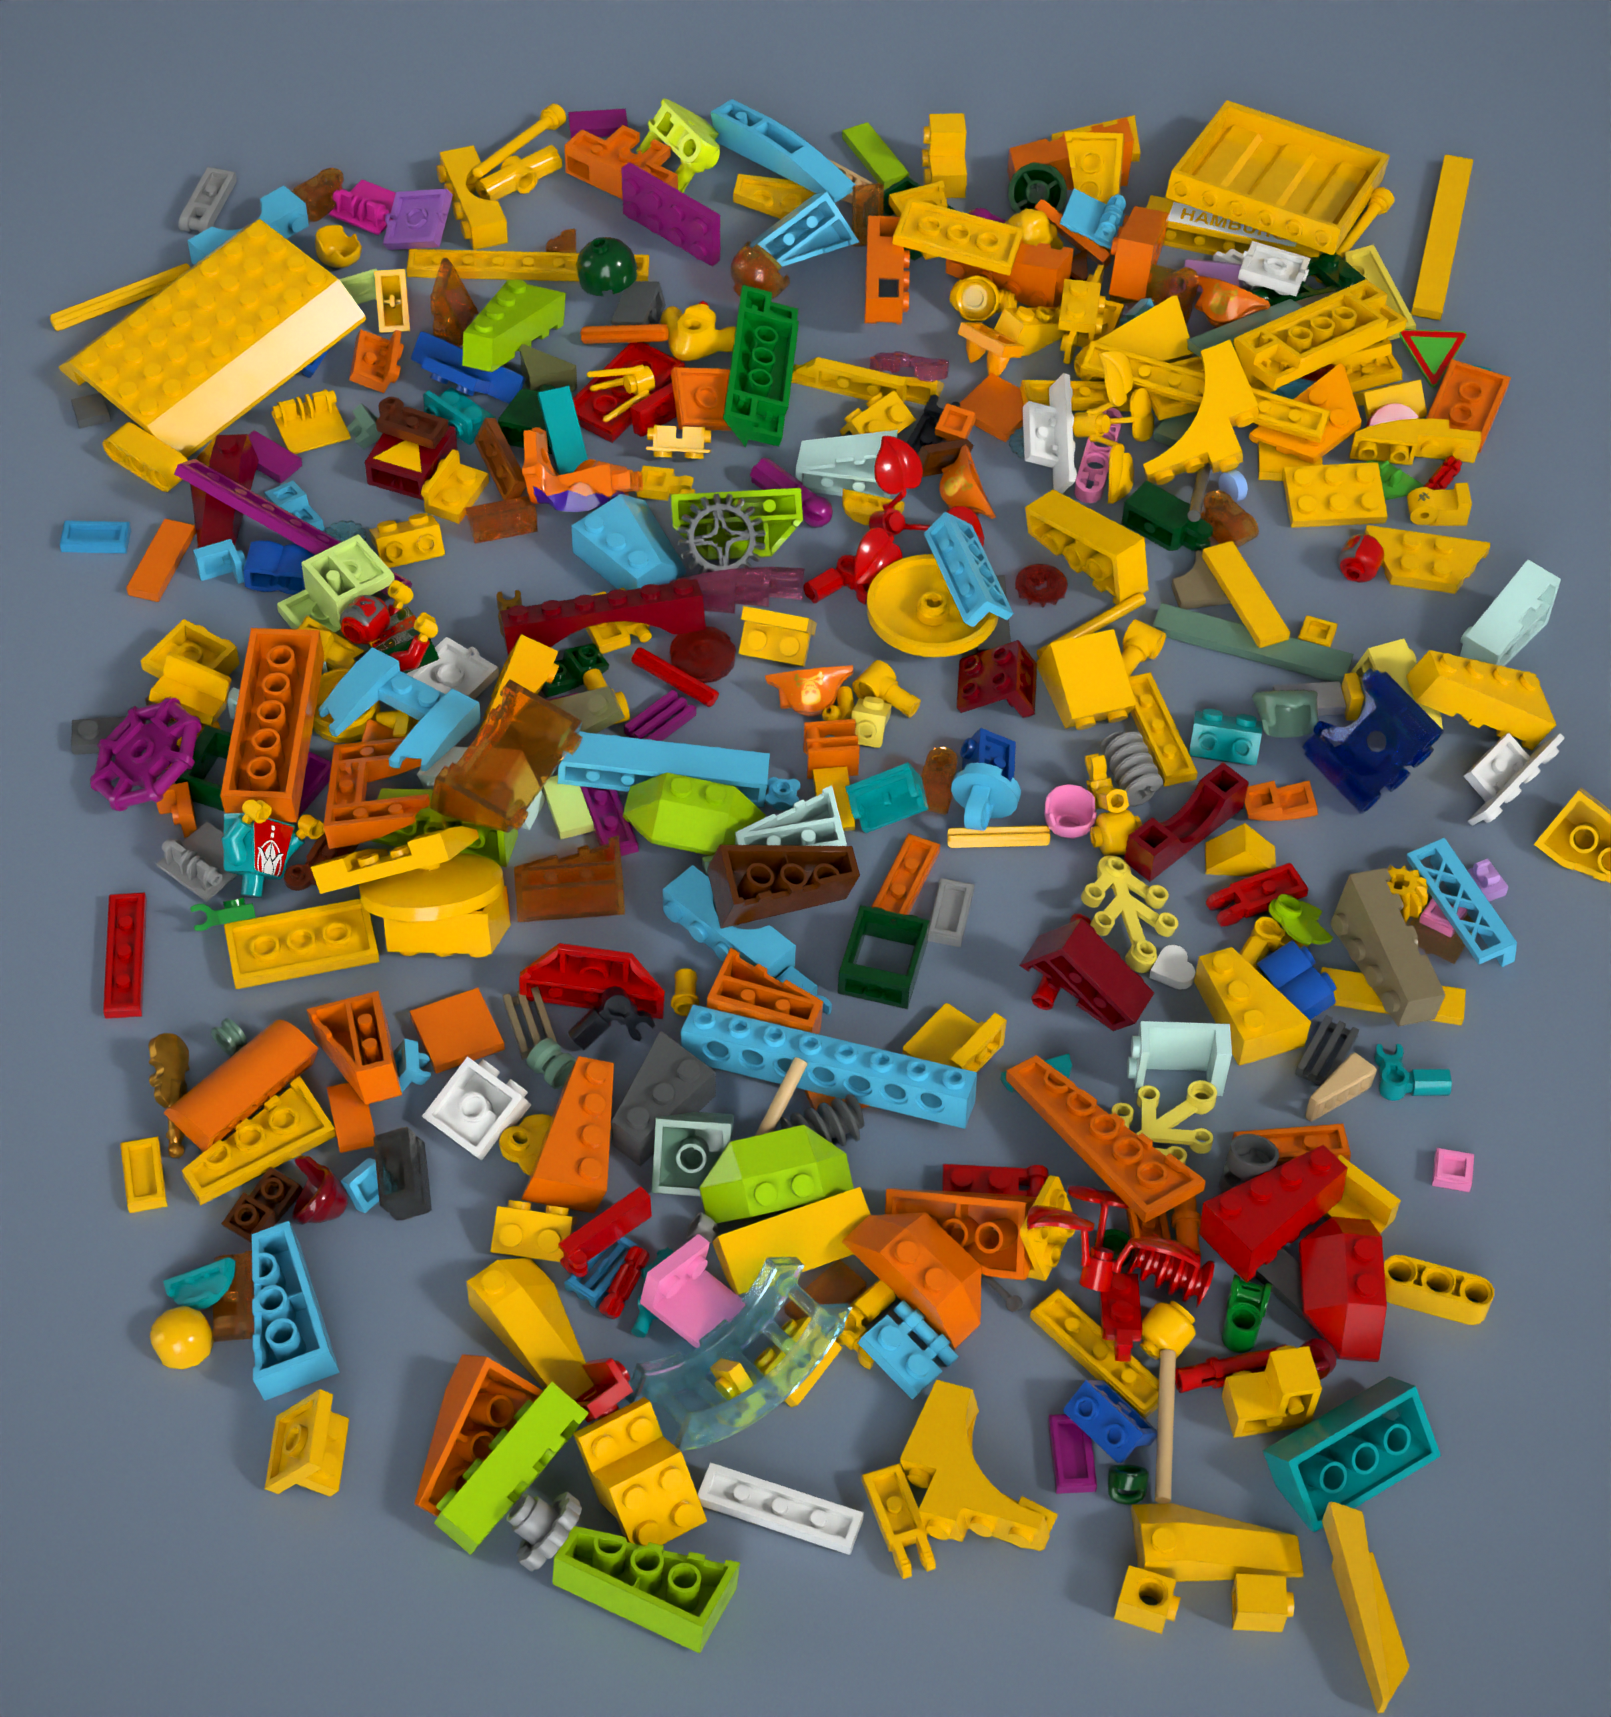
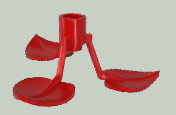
M882 437L881 447L875 461L874 473L878 486L884 492L898 495L888 504H884L882 511L874 512L869 518L870 530L863 535L855 557L854 583L856 584L872 583L881 570L893 562L903 559L899 546L892 543L894 535H898L902 530L926 531L931 526L907 524L901 512L893 509L906 496V489H913L919 486L923 472L922 463L916 451L909 444L896 437ZM954 506L946 511L971 524L982 547L984 546V534L980 521L971 509L964 506Z
M1088 1186L1068 1187L1067 1193L1070 1196L1101 1205L1095 1246H1091L1090 1252L1088 1231L1094 1229L1093 1222L1080 1218L1075 1213L1044 1205L1033 1206L1028 1212V1230L1043 1226L1081 1230L1082 1260L1080 1265L1083 1267L1079 1285L1087 1289L1108 1292L1113 1272H1121L1122 1264L1133 1248L1171 1255L1191 1263L1198 1270L1200 1269L1201 1264L1198 1257L1185 1244L1172 1239L1141 1235L1140 1238H1130L1115 1260L1113 1258L1114 1251L1102 1247L1108 1205L1128 1209L1129 1207L1114 1191L1098 1190Z

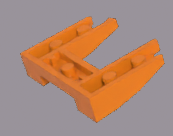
M406 737L334 745L323 826L329 849L357 845L384 837L413 824L416 821V814L421 809L427 808L430 805L429 794L365 801L368 782L395 776L421 766L422 759L406 758L401 763L400 769L389 766L390 756Z

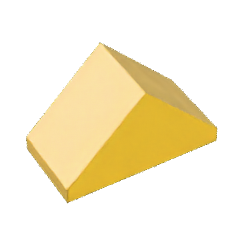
M405 269L374 271L379 333L394 332L395 329L402 332L410 331Z
M1246 823L1205 842V874L1251 877L1276 868L1275 846Z

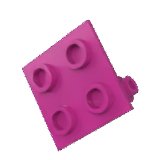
M362 179L350 192L345 189L334 192L333 201L336 202V206L329 212V216L379 236L387 228L385 216L391 213L396 193Z

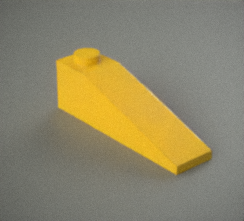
M522 634L520 635L504 662L491 695L492 699L483 716L486 720H483L472 748L487 749L539 693L545 682L552 683L559 668V665L554 663L558 654L557 650Z
M1581 787L1534 845L1565 868L1576 870L1595 879L1611 883V810Z
M531 1258L497 1260L466 1281L469 1305L544 1390L553 1382L574 1400L594 1386L582 1367L586 1361L555 1284Z
M1173 1503L1131 1505L1137 1563L1140 1569L1176 1579V1582L1234 1580L1236 1573L1286 1576V1578L1303 1577L1304 1572L1297 1535Z

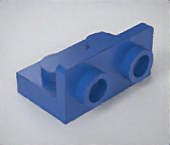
M980 728L971 738H967L961 747L960 756L963 757L962 770L969 763H986L1001 768V775L1011 782L1015 771L1016 742Z
M1086 1380L1063 1409L1064 1413L1117 1463H1123L1136 1446H1149L1157 1438V1430L1104 1380Z

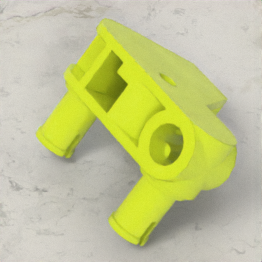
M663 98L660 102L662 106L654 118L649 119L647 122L649 132L636 149V152L638 153L639 150H641V154L646 152L651 147V141L654 139L661 143L664 141L666 145L670 146L671 150L681 161L675 173L678 174V190L684 193L695 173L704 172L705 169H710L717 163L720 149L715 139L719 133L702 117L669 99Z

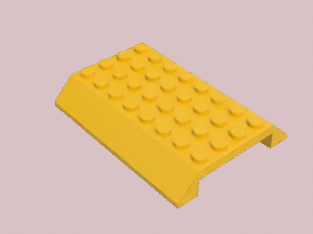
M258 219L245 226L62 363L59 368L78 386L85 381L88 382L145 431L174 448L187 459L366 321V316L337 277L264 221Z

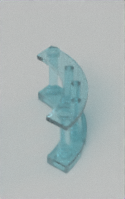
M767 1257L755 1282L741 1300L746 1305L730 1323L724 1319L699 1340L700 1347L684 1356L678 1351L661 1359L637 1363L629 1382L633 1392L626 1396L625 1399L630 1404L643 1397H646L651 1403L657 1402L681 1426L674 1446L680 1451L703 1448L726 1439L763 1418L805 1381L824 1358L836 1338L843 1332L846 1319L852 1307L848 1303L819 1304L798 1285V1279L805 1265L797 1257ZM788 1297L812 1318L797 1343L774 1322L775 1316ZM760 1334L767 1336L786 1354L784 1359L766 1376L742 1354ZM721 1358L740 1362L754 1384L751 1388L729 1401L707 1380L714 1375L710 1367ZM687 1390H695L712 1408L690 1412L674 1396Z

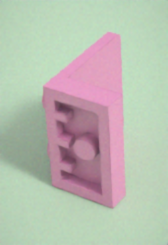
M697 1234L647 1272L640 1299V1304L695 1348H700L742 1315L748 1306L746 1301L705 1270L708 1263L706 1256L710 1242L700 1234Z

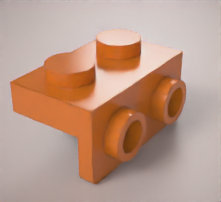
M360 329L355 340L349 381L385 393L390 382L395 383L400 373L401 366L397 365V362L404 348V344L400 343L402 331L395 329L390 340Z

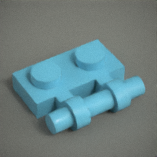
M903 1300L893 1310L903 1320L899 1326L887 1314L861 1337L858 1344L913 1400L942 1373V1370L933 1362L936 1357H939L949 1367L959 1356L949 1347L951 1342L943 1334L939 1336L924 1321L926 1316L918 1308L914 1311ZM911 1332H914L928 1346L924 1351L908 1336Z

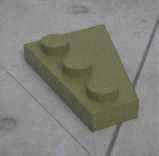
M607 686L527 706L514 720L529 759L537 767L560 754L564 730L596 734L625 717L615 693Z

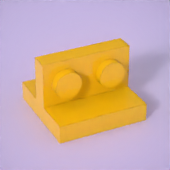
M743 606L741 620L745 622L738 654L805 667L811 635L815 636L817 626L815 621L805 617Z
M318 1389L276 1416L265 1490L280 1494L297 1484L329 1497L339 1492L349 1418L331 1411L332 1393Z

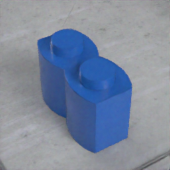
M273 541L251 542L243 569L245 587L261 592L279 590L286 594L295 595L305 590L301 562L315 556V554L297 544L283 546Z
M1291 940L1256 963L1259 973L1309 1020L1336 1003L1333 992L1337 988L1333 980L1325 971L1320 974L1313 967L1316 961L1306 946L1299 948Z

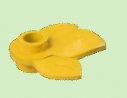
M546 1114L527 1116L519 1126L506 1128L500 1136L499 1147L502 1155L507 1160L518 1163L522 1171L529 1176L540 1152L552 1116Z

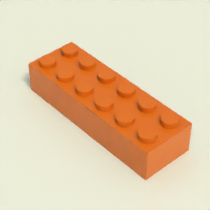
M251 628L220 795L225 813H243L242 806L245 801L255 800L257 802L258 800H263L272 808L269 818L281 822L297 823L325 656L319 630Z

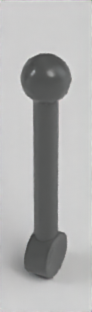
M981 1273V1278L1006 1301V1307L1009 1311L1015 1312L1022 1308L1023 1301L1019 1296H1011L992 1277Z

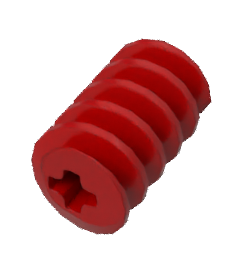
M1152 1233V1234L1150 1235V1236L1158 1237V1235L1155 1234V1233ZM1137 1248L1126 1274L1130 1275L1138 1267L1141 1269L1140 1281L1142 1282L1151 1274L1155 1275L1154 1288L1158 1289L1167 1281L1169 1282L1168 1295L1172 1296L1181 1288L1183 1289V1302L1186 1303L1193 1295L1197 1296V1308L1210 1287L1214 1276L1215 1264L1209 1260L1198 1270L1191 1263L1177 1257ZM1196 1254V1256L1198 1257V1259H1199V1261H1200V1260H1201L1200 1255Z

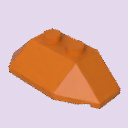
M926 1212L869 1215L843 1239L842 1243L880 1280L885 1282L901 1301L905 1300L914 1311L918 1308L926 1316L924 1321L939 1336L943 1334L951 1342L949 1347L953 1351L981 1324L982 1266Z

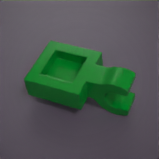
M244 897L223 902L224 909L212 910L205 904H195L190 907L191 912L204 911L207 915V920L203 924L195 925L194 929L196 931H204L211 926L256 918L253 903L245 904Z

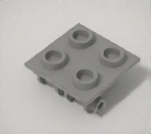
M208 821L183 842L179 839H167L162 845L165 857L156 863L160 869L206 902L238 876L225 871L224 848L221 841L224 833Z

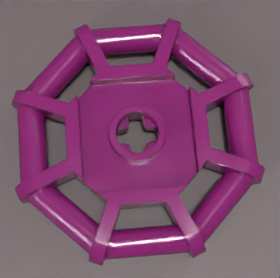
M167 697L163 702L141 708L134 706L130 708L126 718L106 739H100L97 744L99 754L95 772L90 778L91 788L94 791L100 792L115 811H124L129 806L154 801L155 803L161 801L167 789L186 769H192L195 763L192 758L197 733L202 728L200 719L189 714L181 706L180 701L173 697ZM171 718L178 721L170 727L167 726ZM146 720H151V721L153 722V723L145 724V723H146ZM182 737L181 745L179 748V746L177 745V741ZM115 755H116L115 763H114V762L112 761V756H115ZM171 763H173V764L157 779V777H158ZM119 777L120 779L116 787H114L111 781ZM134 786H139V787L143 788V789L131 791Z

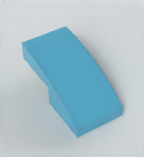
M293 480L264 492L268 501L319 530H325L322 518L311 508L306 493Z

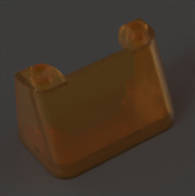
M509 679L500 692V695L503 697L502 705L499 704L496 709L493 708L490 711L488 722L457 764L452 762L449 768L444 766L435 778L430 808L443 816L509 833L513 828L519 830L522 827L529 813L526 811L567 753L573 755L583 739L582 736L578 735L582 720Z

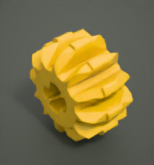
M1390 864L1387 870L1391 880L1387 884L1392 895L1399 894L1404 904L1400 912L1405 923L1409 916L1419 918L1420 913L1428 903L1426 879L1420 877L1418 870L1407 871L1405 865L1401 869H1396Z

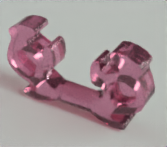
M894 351V353L881 352L870 357L869 369L880 372L888 370L891 373L900 371V367L915 368L914 377H918V380L932 382L948 377L949 360L914 356L902 351Z

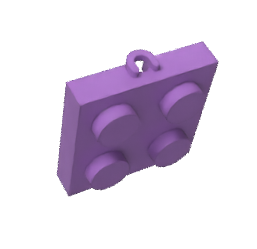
M448 189L396 192L391 213L385 216L387 229L383 245L388 250L440 247L453 197Z

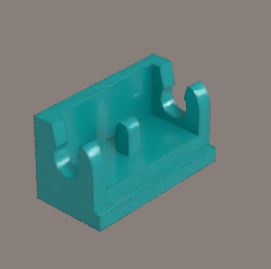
M909 762L845 787L855 820L859 818L861 828L865 833L929 809L922 777Z

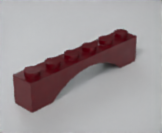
M679 579L674 583L662 585L647 584L641 588L631 590L616 589L606 594L594 596L580 595L575 599L563 601L548 600L542 604L526 607L517 605L500 611L507 656L521 634L551 648L570 634L586 627L607 622L627 621L644 623L661 628L673 635L706 630L703 595L697 579Z

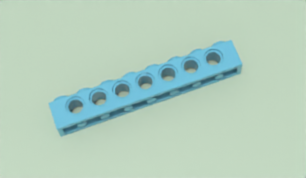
M697 1005L692 1006L681 1029V1046L712 1068L781 1084L794 1057H797L807 1062L808 1065L796 1088L844 1100L845 1096L851 1093L855 1096L858 1103L963 1129L967 1126L975 1104L977 1072Z

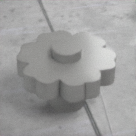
M565 1492L559 1494L551 1505L547 1504L540 1497H531L527 1493L517 1500L507 1516V1521L513 1525L512 1530L523 1538L516 1553L520 1564L530 1571L538 1570L547 1558L550 1559L567 1540L570 1530L579 1519L582 1507L578 1499Z

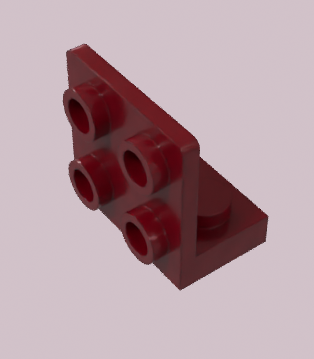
M1019 640L960 659L957 691V709L960 713L1006 699L1008 704L1014 707L1022 718L1035 715L1037 663Z

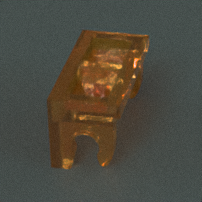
M252 1251L218 1256L214 1258V1262L230 1257L236 1261L235 1276L228 1291L218 1302L213 1304L212 1338L214 1342L253 1339L254 1315L252 1313V1299H254V1282L252 1280Z

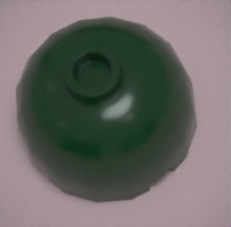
M1033 162L1022 166L1013 175L1008 186V201L1011 210L1015 214L1024 209L1035 210L1034 207L1041 199H1044L1057 211L1061 212L1066 201L1067 186L1060 172L1050 165Z
M599 237L589 242L580 251L576 263L581 288L586 293L595 296H603L602 291L612 290L613 294L620 293L630 287L638 276L636 271L638 267L631 248L620 239L612 237Z

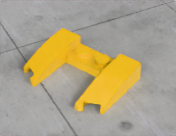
M463 826L442 829L418 835L407 841L408 845L390 850V855L386 849H365L322 861L312 866L311 869L319 893L322 894L449 861L476 841L479 835L476 829Z

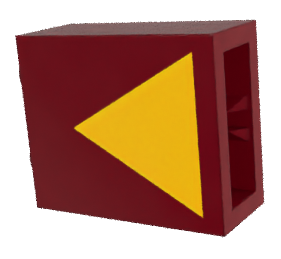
M448 426V431L434 450L383 433L365 460L367 484L424 501V498L421 496L423 484L427 479L432 478L437 471L439 462L443 458L445 459L452 449L457 450L455 427Z

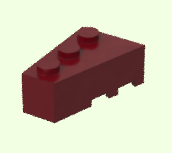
M1082 918L1039 935L1019 965L1028 972L1033 967L1050 979L1048 986L1056 992L1061 987L1078 999L1076 1006L1112 1031L1135 1024L1154 995V992L1144 982L1143 978L1135 973L1120 958L1118 952L1112 949L1096 933L1095 929Z

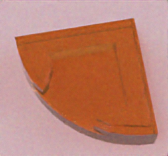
M576 229L564 230L560 236L553 240L550 239L546 245V252L576 253Z

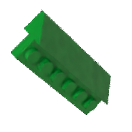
M742 285L723 419L745 447L749 439L779 447L783 438L785 415L789 407L799 321H797L798 309L771 302L772 292Z

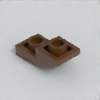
M269 1167L250 1195L243 1192L221 1224L252 1244V1234L273 1227L296 1201L303 1188L299 1183Z

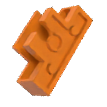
M622 125L607 140L580 130L564 145L565 170L567 174L622 200V167L629 162L678 190V174L661 167L671 157V147L654 139L651 141V147L646 152L641 154V150H639L638 154L632 153L631 149L640 142V132L625 125Z
M868 216L864 323L891 322L901 325L903 312L909 310V292L905 291L909 289L910 271H904V268L909 269L910 250H904L905 247L892 244L900 217ZM879 279L897 280V297H879Z

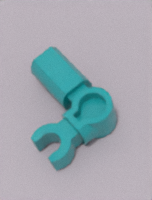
M1377 1044L1374 1059L1379 1066V1092L1384 1098L1396 1101L1402 1099L1406 1093H1411L1412 1096L1450 1095L1452 1088L1450 1069H1412L1411 1072H1408L1402 1063L1404 1049L1401 1044H1396L1394 1055L1385 1054L1382 1044Z

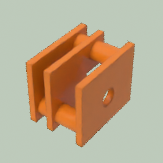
M855 719L804 722L803 752L807 755V779H813V769L846 766L849 776H858L860 747L858 745V735H855Z

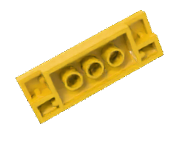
M1365 279L1234 338L1233 344L1249 384L1260 380L1266 386L1275 390L1405 330L1407 319L1386 305L1387 293Z

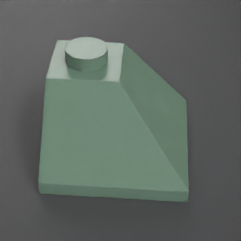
M691 1112L656 1117L651 1193L701 1196L699 1186L707 1177L725 1147L733 1140L734 1114Z

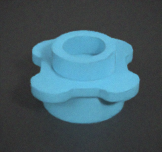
M772 777L767 780L769 792L765 796V802L777 810H788L793 807L794 803L799 801L797 791L800 789L801 784L797 779L787 780Z

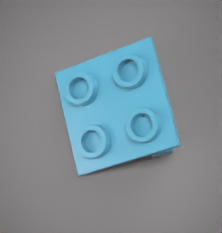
M1074 188L1059 224L1067 227L1074 233H1079L1091 239L1097 245L1111 250L1114 236L1117 237L1119 226H1122L1124 216L1126 215L1123 213L1126 201L1122 195L1117 194L1110 197L1107 204H1104Z

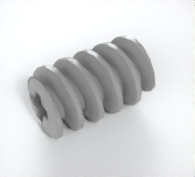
M1134 731L1127 733L1115 732L1102 740L1100 749L1104 753L1106 762L1109 764V769L1114 775V780L1119 785V789L1127 792L1129 806L1135 807L1148 802L1162 786L1163 779L1158 774L1157 766L1153 764V757L1148 753L1147 745L1143 743V736L1139 732Z

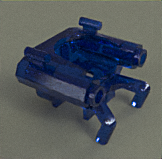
M1369 668L1362 676L1366 703L1359 718L1346 727L1318 721L1313 729L1315 734L1302 746L1306 751L1304 756L1360 814L1368 811L1380 799L1382 795L1379 791L1384 786L1390 792L1397 789L1411 774L1405 767L1412 766L1416 768L1422 764L1434 751L1432 745L1444 733L1443 729L1386 671L1383 673ZM1373 731H1380L1386 737V746L1382 751H1373L1368 746L1367 739ZM1328 739L1341 744L1335 747Z

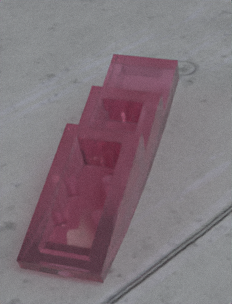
M735 568L701 573L680 579L698 580L703 595L704 611L735 614L736 604L769 607L770 597L803 600L805 568Z

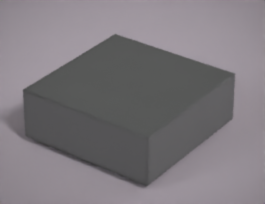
M101 393L71 399L79 429L110 422L109 412Z

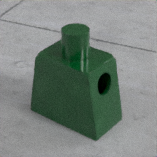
M543 384L539 391L524 388L516 394L498 419V424L509 445L524 448V430H532V428L539 427L546 431L537 394L538 392L556 389L554 386ZM547 435L548 454H552Z

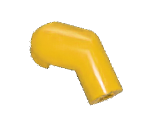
M842 686L839 688L836 697L837 706L830 705V711L825 708L822 712V717L825 721L845 720L852 717V711L855 707L853 692L850 687Z

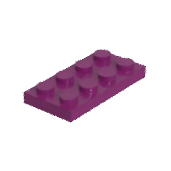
M630 162L622 167L623 214L648 228L651 232L670 241L673 245L692 254L697 259L704 261L712 267L720 261V214Z

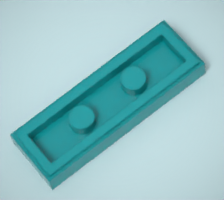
M565 386L538 392L537 396L557 473L559 475L573 473L582 462L588 460L570 387Z

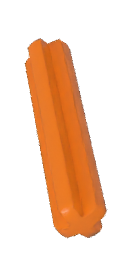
M666 324L586 326L581 328L580 331L581 341L584 344L663 342L668 340L669 337Z

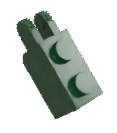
M1147 480L1124 502L1121 524L1168 551L1179 550L1182 546L1191 551L1203 550L1211 546L1209 538L1213 535L1212 525L1206 523L1204 519L1200 518L1196 522L1188 519L1189 503Z

